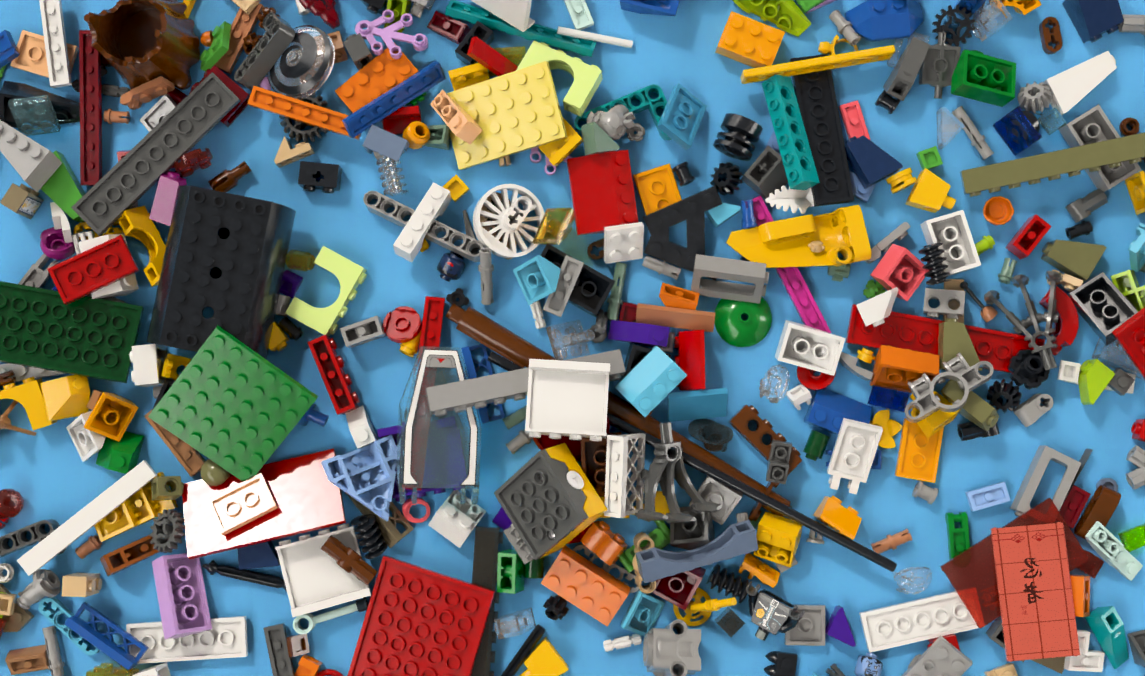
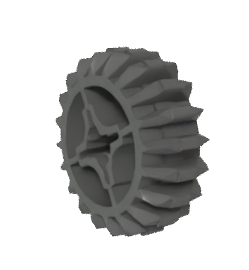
M305 92L303 96L298 95L295 98L330 109V107H326L328 105L327 101H322L321 95L316 97L315 92H312L310 95L308 92ZM279 115L280 119L283 120L280 124L282 127H285L284 132L289 133L291 139L296 136L297 142H300L302 138L305 143L308 142V138L315 142L314 136L317 135L321 139L322 135L320 133L328 132L316 126H313L314 128L301 131L306 126L312 125L296 120V124L293 127L290 118Z

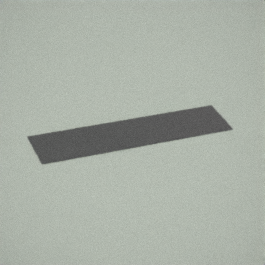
M1086 449L1079 460L1081 465L1066 497L1092 453V449Z

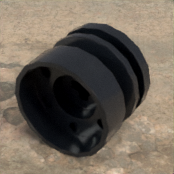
M728 113L721 124V129L725 132H718V139H715L713 146L731 158L750 161L752 157L751 152L755 149L751 142H758L763 128L749 118Z

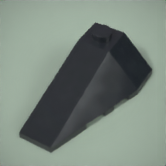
M4 81L0 90V120L15 128H27L28 125L37 124L38 126H45L46 123L64 124L80 122V103L27 84Z

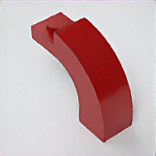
M1056 286L1055 299L1057 300L1056 313H1059L1058 323H1055V333L1053 334L1056 337V341L1053 344H1057L1058 347L1051 349L1054 356L1061 351L1062 346H1070L1073 343L1079 325L1078 313L1073 301L1058 286ZM1050 289L1039 302L1047 310Z

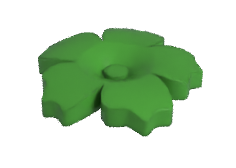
M870 280L866 285L868 289L863 290V295L871 299L886 292V290L883 289L884 287L879 282Z

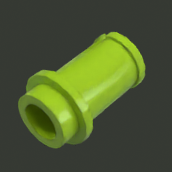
M990 235L983 236L982 240L975 244L978 256L988 249H993L995 241Z

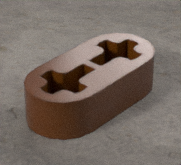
M1047 17L1039 25L1042 48L1047 54H1055L1062 47L1060 26L1056 18ZM1047 23L1053 26L1051 30L1045 27ZM1051 40L1053 44H1056L1054 48L1048 45Z

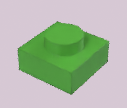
M936 146L916 154L922 170L925 168L929 170L943 164Z

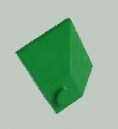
M125 431L120 442L106 437L102 449L99 450L96 464L109 470L127 474L137 465L145 436Z

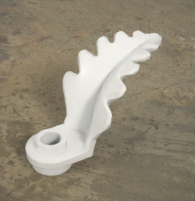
M783 185L781 186V192L775 189V195L770 193L769 197L765 199V202L770 203L771 207H774L776 204V209H781L783 206V211L785 212L791 207L792 213H796L799 208L800 213L805 214L808 207H814L811 188L795 190L789 187L788 190Z

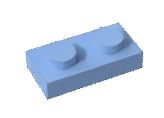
M1005 482L965 492L971 511L1011 501Z

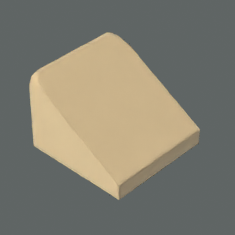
M0 593V615H13L17 594Z

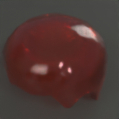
M9 488L0 490V519L15 517L24 507V500L21 494Z

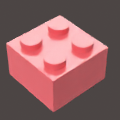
M892 244L870 275L888 291L897 287L899 291L896 297L908 301L925 278L924 274L929 270L923 269L924 264L907 248Z

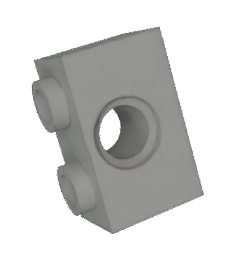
M378 316L340 328L345 345L348 348H353L386 336L381 318Z

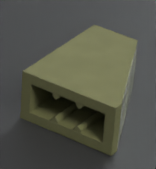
M1056 239L1045 244L1042 249L1043 255L1041 259L1068 275L1086 281L1107 247L1104 245Z
M945 319V322L939 323V370H945L942 362H948L955 358L957 353H961L970 367L980 362L964 323L957 322V319Z
M952 379L941 390L944 398L951 403L958 399L962 400L964 396V390H961L957 381ZM970 391L965 405L959 409V414L987 432L996 425L999 415L994 407L976 393Z

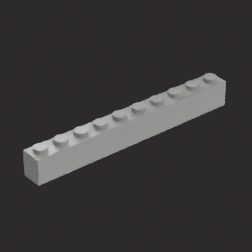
M620 349L563 360L610 363V381L621 379V376L626 372ZM529 367L428 387L425 393L430 415L435 414L436 417L447 415L449 411L455 410V413L466 411L468 407L474 406L475 409L486 407L488 403L494 402L495 405L505 403L508 399L514 398V401L525 399L528 392Z

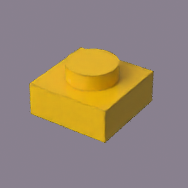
M457 175L443 186V188L450 191L454 202H457L470 190Z

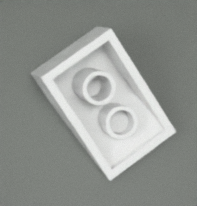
M785 320L775 358L778 361L834 376L846 338Z

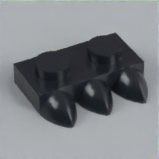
M780 651L769 652L765 657L772 663H775V665L765 667L764 671L770 676H795L798 655Z

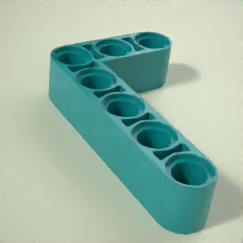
M649 85L583 113L582 117L577 116L574 121V128L579 135H582L578 123L580 121L587 122L590 112L594 114L597 111L608 112L611 108L620 104L626 106L629 112H633V114L649 109L657 128L661 116L656 114V110H664L667 100L658 85ZM650 92H656L658 94V98L651 99L648 96V94ZM638 99L641 104L633 106L631 100ZM657 128L659 135L662 139L667 141L672 140L668 135H666L659 128Z

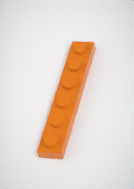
M253 86L247 103L249 106L350 137L342 122L349 115ZM361 133L354 137V139L359 140Z

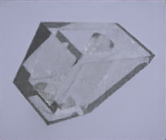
M532 608L503 615L494 620V629L498 639L519 636L536 627Z

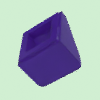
M289 270L284 271L280 293L293 299L303 281V277Z

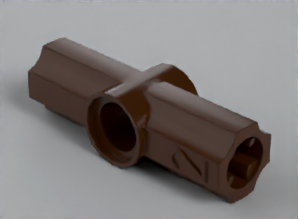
M332 535L321 547V550L337 561L336 563L341 568L355 575L366 585L371 582L378 572L366 563L358 553L350 547L347 548Z

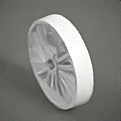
M516 184L496 186L486 192L476 204L473 213L475 235L483 247L490 248L492 250L491 253L496 256L515 258L526 255L539 245L544 236L546 218L543 207L537 197L522 186ZM501 190L502 202L496 194V191ZM507 190L513 191V192H512V196H511L510 205H509ZM489 195L494 201L496 207L487 200V197ZM518 202L523 205V210L519 209ZM482 205L487 207L494 214L481 210ZM530 211H535L536 216L526 217ZM480 216L496 221L480 222ZM537 221V227L522 222ZM498 225L490 231H487L482 227ZM523 229L528 230V231H531V232H535V233H536L535 238H533L531 235H529V234H528L526 231H524ZM499 230L497 235L494 237L492 234ZM521 236H522L524 239H526L529 243H531L528 248H527V246L525 245V243H524L523 239L521 238ZM507 240L509 241V247H510V249H509L508 247H506V245H507ZM515 240L522 252L517 253Z

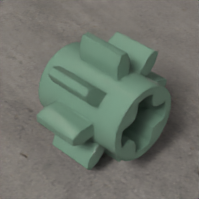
M844 264L839 267L828 266V275L832 276L833 281L841 282L843 278H848L850 264Z

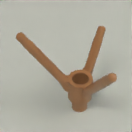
M14 400L0 416V430L9 429L35 436L36 432L11 425L8 415L18 403V401Z

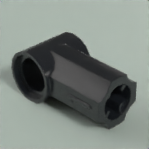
M973 422L957 425L961 441L1000 434L997 423L987 432Z

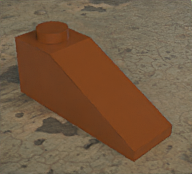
M145 536L103 555L100 561L107 576L109 577L159 553L158 550L153 548L154 544L150 543L153 537Z

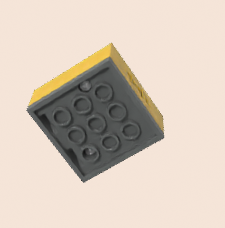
M565 443L540 450L494 492V495L535 560L563 548L608 510Z

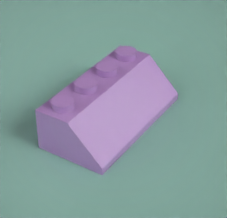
M187 553L164 555L152 561L165 640L211 630L212 625L200 558L189 559Z

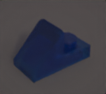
M873 385L867 404L889 409L893 412L905 413L910 394Z

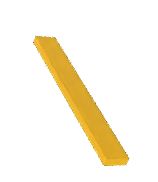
M890 45L743 70L741 74V83L765 81L775 74L788 77L889 60L895 53V47Z

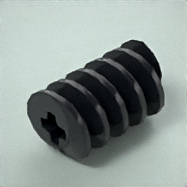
M943 242L924 246L919 251V254L925 255L920 260L927 262L922 268L929 270L924 276L931 277L926 282L928 285L951 281L946 279V277L951 275L950 272H944L949 266L942 264L947 257L940 256L945 250L938 249Z
M365 514L351 521V525H357L353 530L354 532H359L356 537L357 539H362L359 541V545L364 546L362 552L367 553L364 556L366 559H373L387 549V544L384 542L383 535H381L382 532L379 529V524L376 522L375 515Z
M717 564L711 571L706 584L711 582V589L717 585L718 593L725 589L726 597L730 593H732V597L736 598L738 596L739 603L741 604L748 594L746 587L749 584V580L744 579L741 582L742 578L740 575L734 578V572L732 571L727 575V569L723 568L720 571V565Z

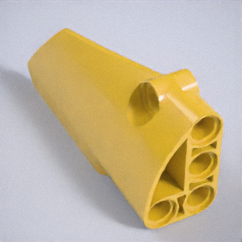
M859 205L838 208L831 213L813 216V214L764 223L758 227L732 231L726 244L748 261L765 263L766 268L839 267L844 264L871 259L870 243ZM812 241H821L823 246H825V250H822V252H812L808 244ZM838 252L843 255V261L838 258Z

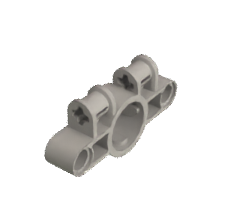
M957 353L955 358L948 362H942L946 372L938 374L932 382L925 373L916 381L908 382L907 385L916 399L906 405V419L909 422L916 423L938 410L955 412L961 409L968 399L969 392L991 379L994 370L992 364L988 361H981L970 367L961 353ZM985 367L989 370V374L982 376L978 370ZM945 379H952L957 381L961 390H964V396L962 400L958 399L952 405H945L940 403V398L934 395L933 390L938 383L942 384L946 381ZM912 408H916L919 410L920 414L916 417H912L909 415L908 411Z

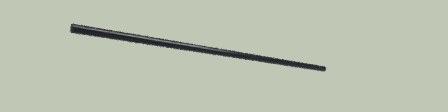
M491 352L487 359L507 371L523 369V367L494 352ZM607 412L610 425L627 434H646L645 443L654 447L653 444L661 443L660 439ZM685 452L681 453L683 462L690 467L891 572L895 570L897 563L695 457Z

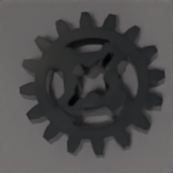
M949 5L948 11L941 9L942 15H935L938 21L932 22V25L936 26L932 33L947 32L952 38L946 37L948 45L951 46L954 43L958 47L959 41L965 44V37H972L969 31L975 30L971 26L975 20L969 19L972 13L966 14L965 7L959 10V5H956L954 9ZM956 14L961 15L964 20L958 19ZM947 15V22L941 25L942 19ZM952 21L954 24H958V27L955 28V31H953L952 28L949 29V25L952 23ZM966 27L964 34L960 37V30Z

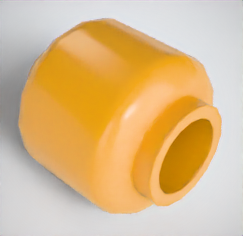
M414 121L406 127L402 137L408 140L409 148L420 149L430 139V130L423 122Z

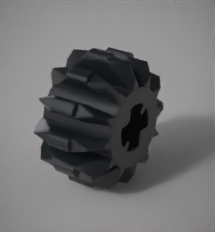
M719 163V168H714L715 174L710 175L713 178L710 184L715 185L717 192L721 195H732L734 190H740L738 184L743 183L740 180L743 174L739 172L740 168L733 165V163Z
M1003 379L1000 383L996 380L993 385L989 386L986 397L987 400H990L989 404L991 406H996V411L1002 409L1005 413L1007 409L1013 411L1015 407L1019 406L1022 394L1019 392V386H1012L1013 381L1006 383L1005 379Z

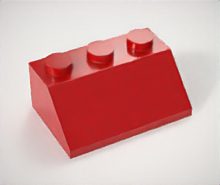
M704 330L678 332V336H674V348H678V356H675V363L687 376L676 387H679V391L705 390Z

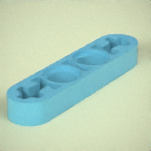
M48 597L40 601L39 611L84 653L94 655L101 651L97 647L90 650L89 642L84 641L82 643L83 637H75L72 629L59 622L61 614H66L68 617L74 616V614L57 598ZM52 602V609L47 610L48 605L46 603Z

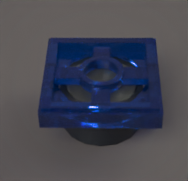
M1020 106L993 124L995 130L1015 156L1042 138L1039 133L1040 126L1037 118L1028 111H1021Z

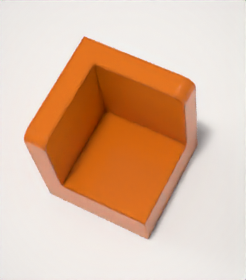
M305 654L298 663L299 666L295 676H316L323 663Z

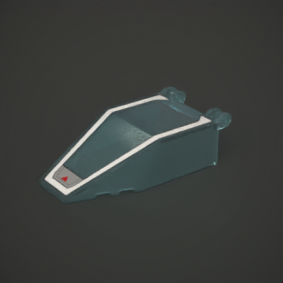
M421 346L399 402L396 484L399 490V500L402 504L406 500L405 488H412V504H417V488L460 489V504H465V489H472L471 502L472 504H477L481 452V424L478 409H475L473 406L468 407L464 412L455 413L454 410L447 412V415L436 417L435 414L430 415L425 393L428 387L469 379L461 349L458 347Z

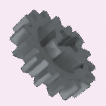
M164 509L163 513H158V519L153 520L154 525L150 527L153 532L149 534L153 539L150 543L154 544L153 548L158 550V552L171 553L173 549H178L177 543H182L181 538L185 536V533L182 531L186 528L182 523L185 519L181 518L182 514L176 510Z

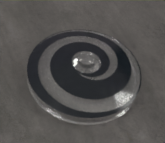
M312 25L294 28V39L267 73L269 84L275 92L299 100L315 93L328 79L335 60L334 45L331 38L323 30Z

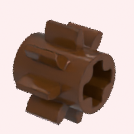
M253 32L243 38L245 43L242 47L247 55L256 46L262 35H256Z

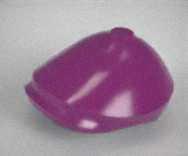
M52 227L41 233L40 247L43 253L51 259L63 260L75 253L74 243L64 242L62 229L55 230Z

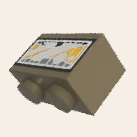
M12 183L0 203L15 213L32 219L44 200L38 197L40 193L22 183L20 186Z

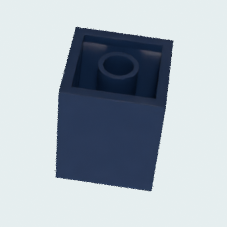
M1065 0L1062 3L1083 43L1089 40L1093 43L1102 38L1101 34L1105 32L1111 34L1119 29L1118 25L1124 22L1118 0Z

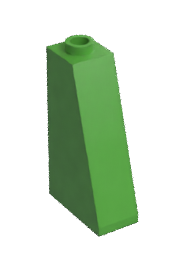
M54 151L53 154L62 164L42 186L41 190L73 220L83 223L85 221L71 207L85 195V192L64 155Z

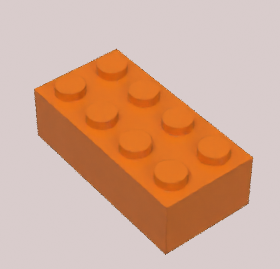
M386 48L382 54L376 56L337 88L335 92L347 108L354 113L419 71L403 52L399 59H393L390 56L389 49Z
M566 545L561 549L540 583L605 626L609 625L629 595L631 588Z

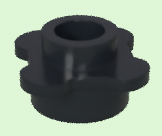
M457 288L455 292L448 294L446 300L451 305L454 303L462 307L469 304V299L464 296L461 288Z

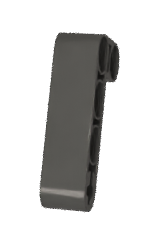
M273 12L267 14L263 20V27L266 30L265 34L234 75L235 81L250 90L253 89V86L260 84L295 37V31L289 23Z
M53 519L42 520L1 536L0 558L41 542L60 527L59 523ZM46 524L50 526L49 533L45 531ZM28 531L32 534L30 541L26 538ZM9 539H12L13 541L12 548H10L8 545Z

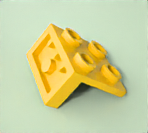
M480 63L448 71L454 91L490 79L488 69Z
M564 118L567 138L538 146L555 167L583 142V138Z

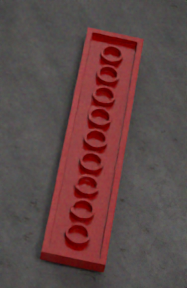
M855 304L852 305L846 343L877 349L881 345H889L896 348L938 355L939 323L945 321L891 311L890 316L884 318L885 323L876 327L873 324L865 326ZM965 325L980 362H990L996 371L1012 373L1007 368L1009 360L1016 356L1020 350H1034V348L1028 347L1031 341H1025L1024 337L1026 336ZM1037 338V345L1044 346L1045 339Z

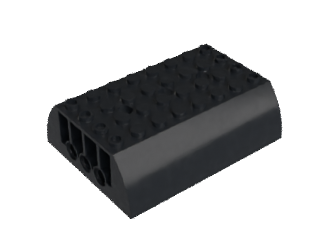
M178 186L147 342L198 352L218 325L267 360L296 211L270 201L195 186ZM222 228H227L230 231V236L227 239L219 237V231ZM216 267L222 270V275L218 279H214L211 276L212 269ZM206 307H211L214 310L213 317L209 319L203 315V310Z

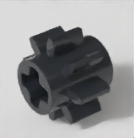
M559 595L555 597L550 596L543 605V607L547 608L545 610L546 616L552 620H557L558 618L562 620L569 611L566 607L567 601Z

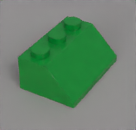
M963 50L952 75L951 94L1003 107L1015 98L1016 63Z

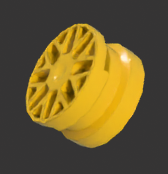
M911 168L902 170L886 179L887 183L892 187V194L917 182L916 177H913L911 174L913 172Z

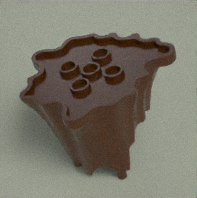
M119 0L109 10H103L99 14L89 12L84 16V20L88 23L92 34L91 45L101 53V64L106 67L113 66L121 75L123 82L130 86V89L160 76L174 83V86L180 90H186L191 86L192 79L189 70L192 65L200 60V41L193 32L194 21L187 19L184 14L187 8L184 2H178L177 0Z

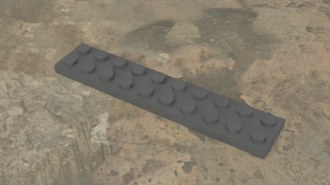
M212 72L71 208L101 236L122 216L125 210L134 205L159 180L160 175L166 174L241 100Z

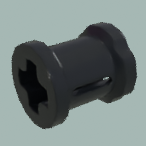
M883 90L875 105H880L888 110L889 114H892L900 99L891 97Z
M688 162L681 163L672 169L680 180V187L696 179L687 167Z

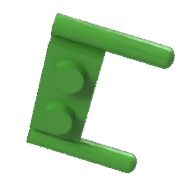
M654 521L658 528L648 535L653 540L654 547L662 550L670 543V529L664 521ZM648 540L641 541L640 547H645L648 544ZM634 545L618 558L628 573L634 570L632 565L633 557L635 556Z

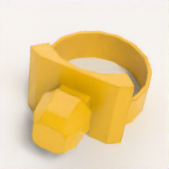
M836 35L831 44L829 42H820L818 52L822 54L830 53L829 56L836 55L834 46L840 42H849L847 39L838 40L839 37ZM854 45L855 51H858L857 45Z

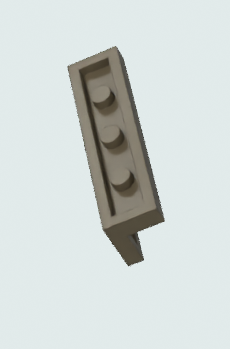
M347 494L363 515H375L376 522L379 524V529L382 532L381 535H383L384 541L389 548H392L414 529L392 501L389 505L392 517H389V520L386 522ZM396 523L402 524L406 531L401 534L396 528Z

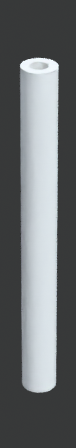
M558 26L557 34L627 48H632L633 45L631 40L560 26Z

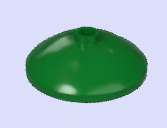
M762 296L760 304L721 299L714 311V325L717 333L725 342L736 347H750L759 343L768 334L772 323L770 307ZM742 314H746L748 316V319L746 321L741 319Z

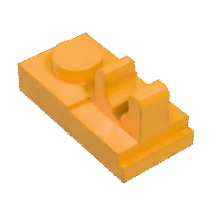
M750 553L745 554L738 570L740 574L747 570L750 572L748 579H752L755 575L763 584L769 585L772 588L776 586L780 576V572Z

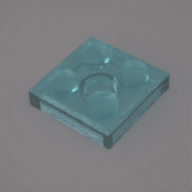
M48 95L9 100V108L18 130L22 134L30 136L60 132L61 127Z

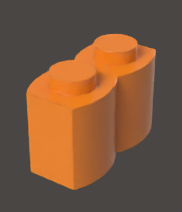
M604 521L593 522L580 540L609 566L615 564L628 546L624 542V537L618 533L614 534L610 530V526Z

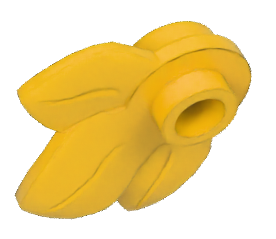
M889 410L878 411L874 415L873 420L870 421V424L883 428L878 444L882 448L896 447L892 436L896 435L903 427L899 422L889 419Z

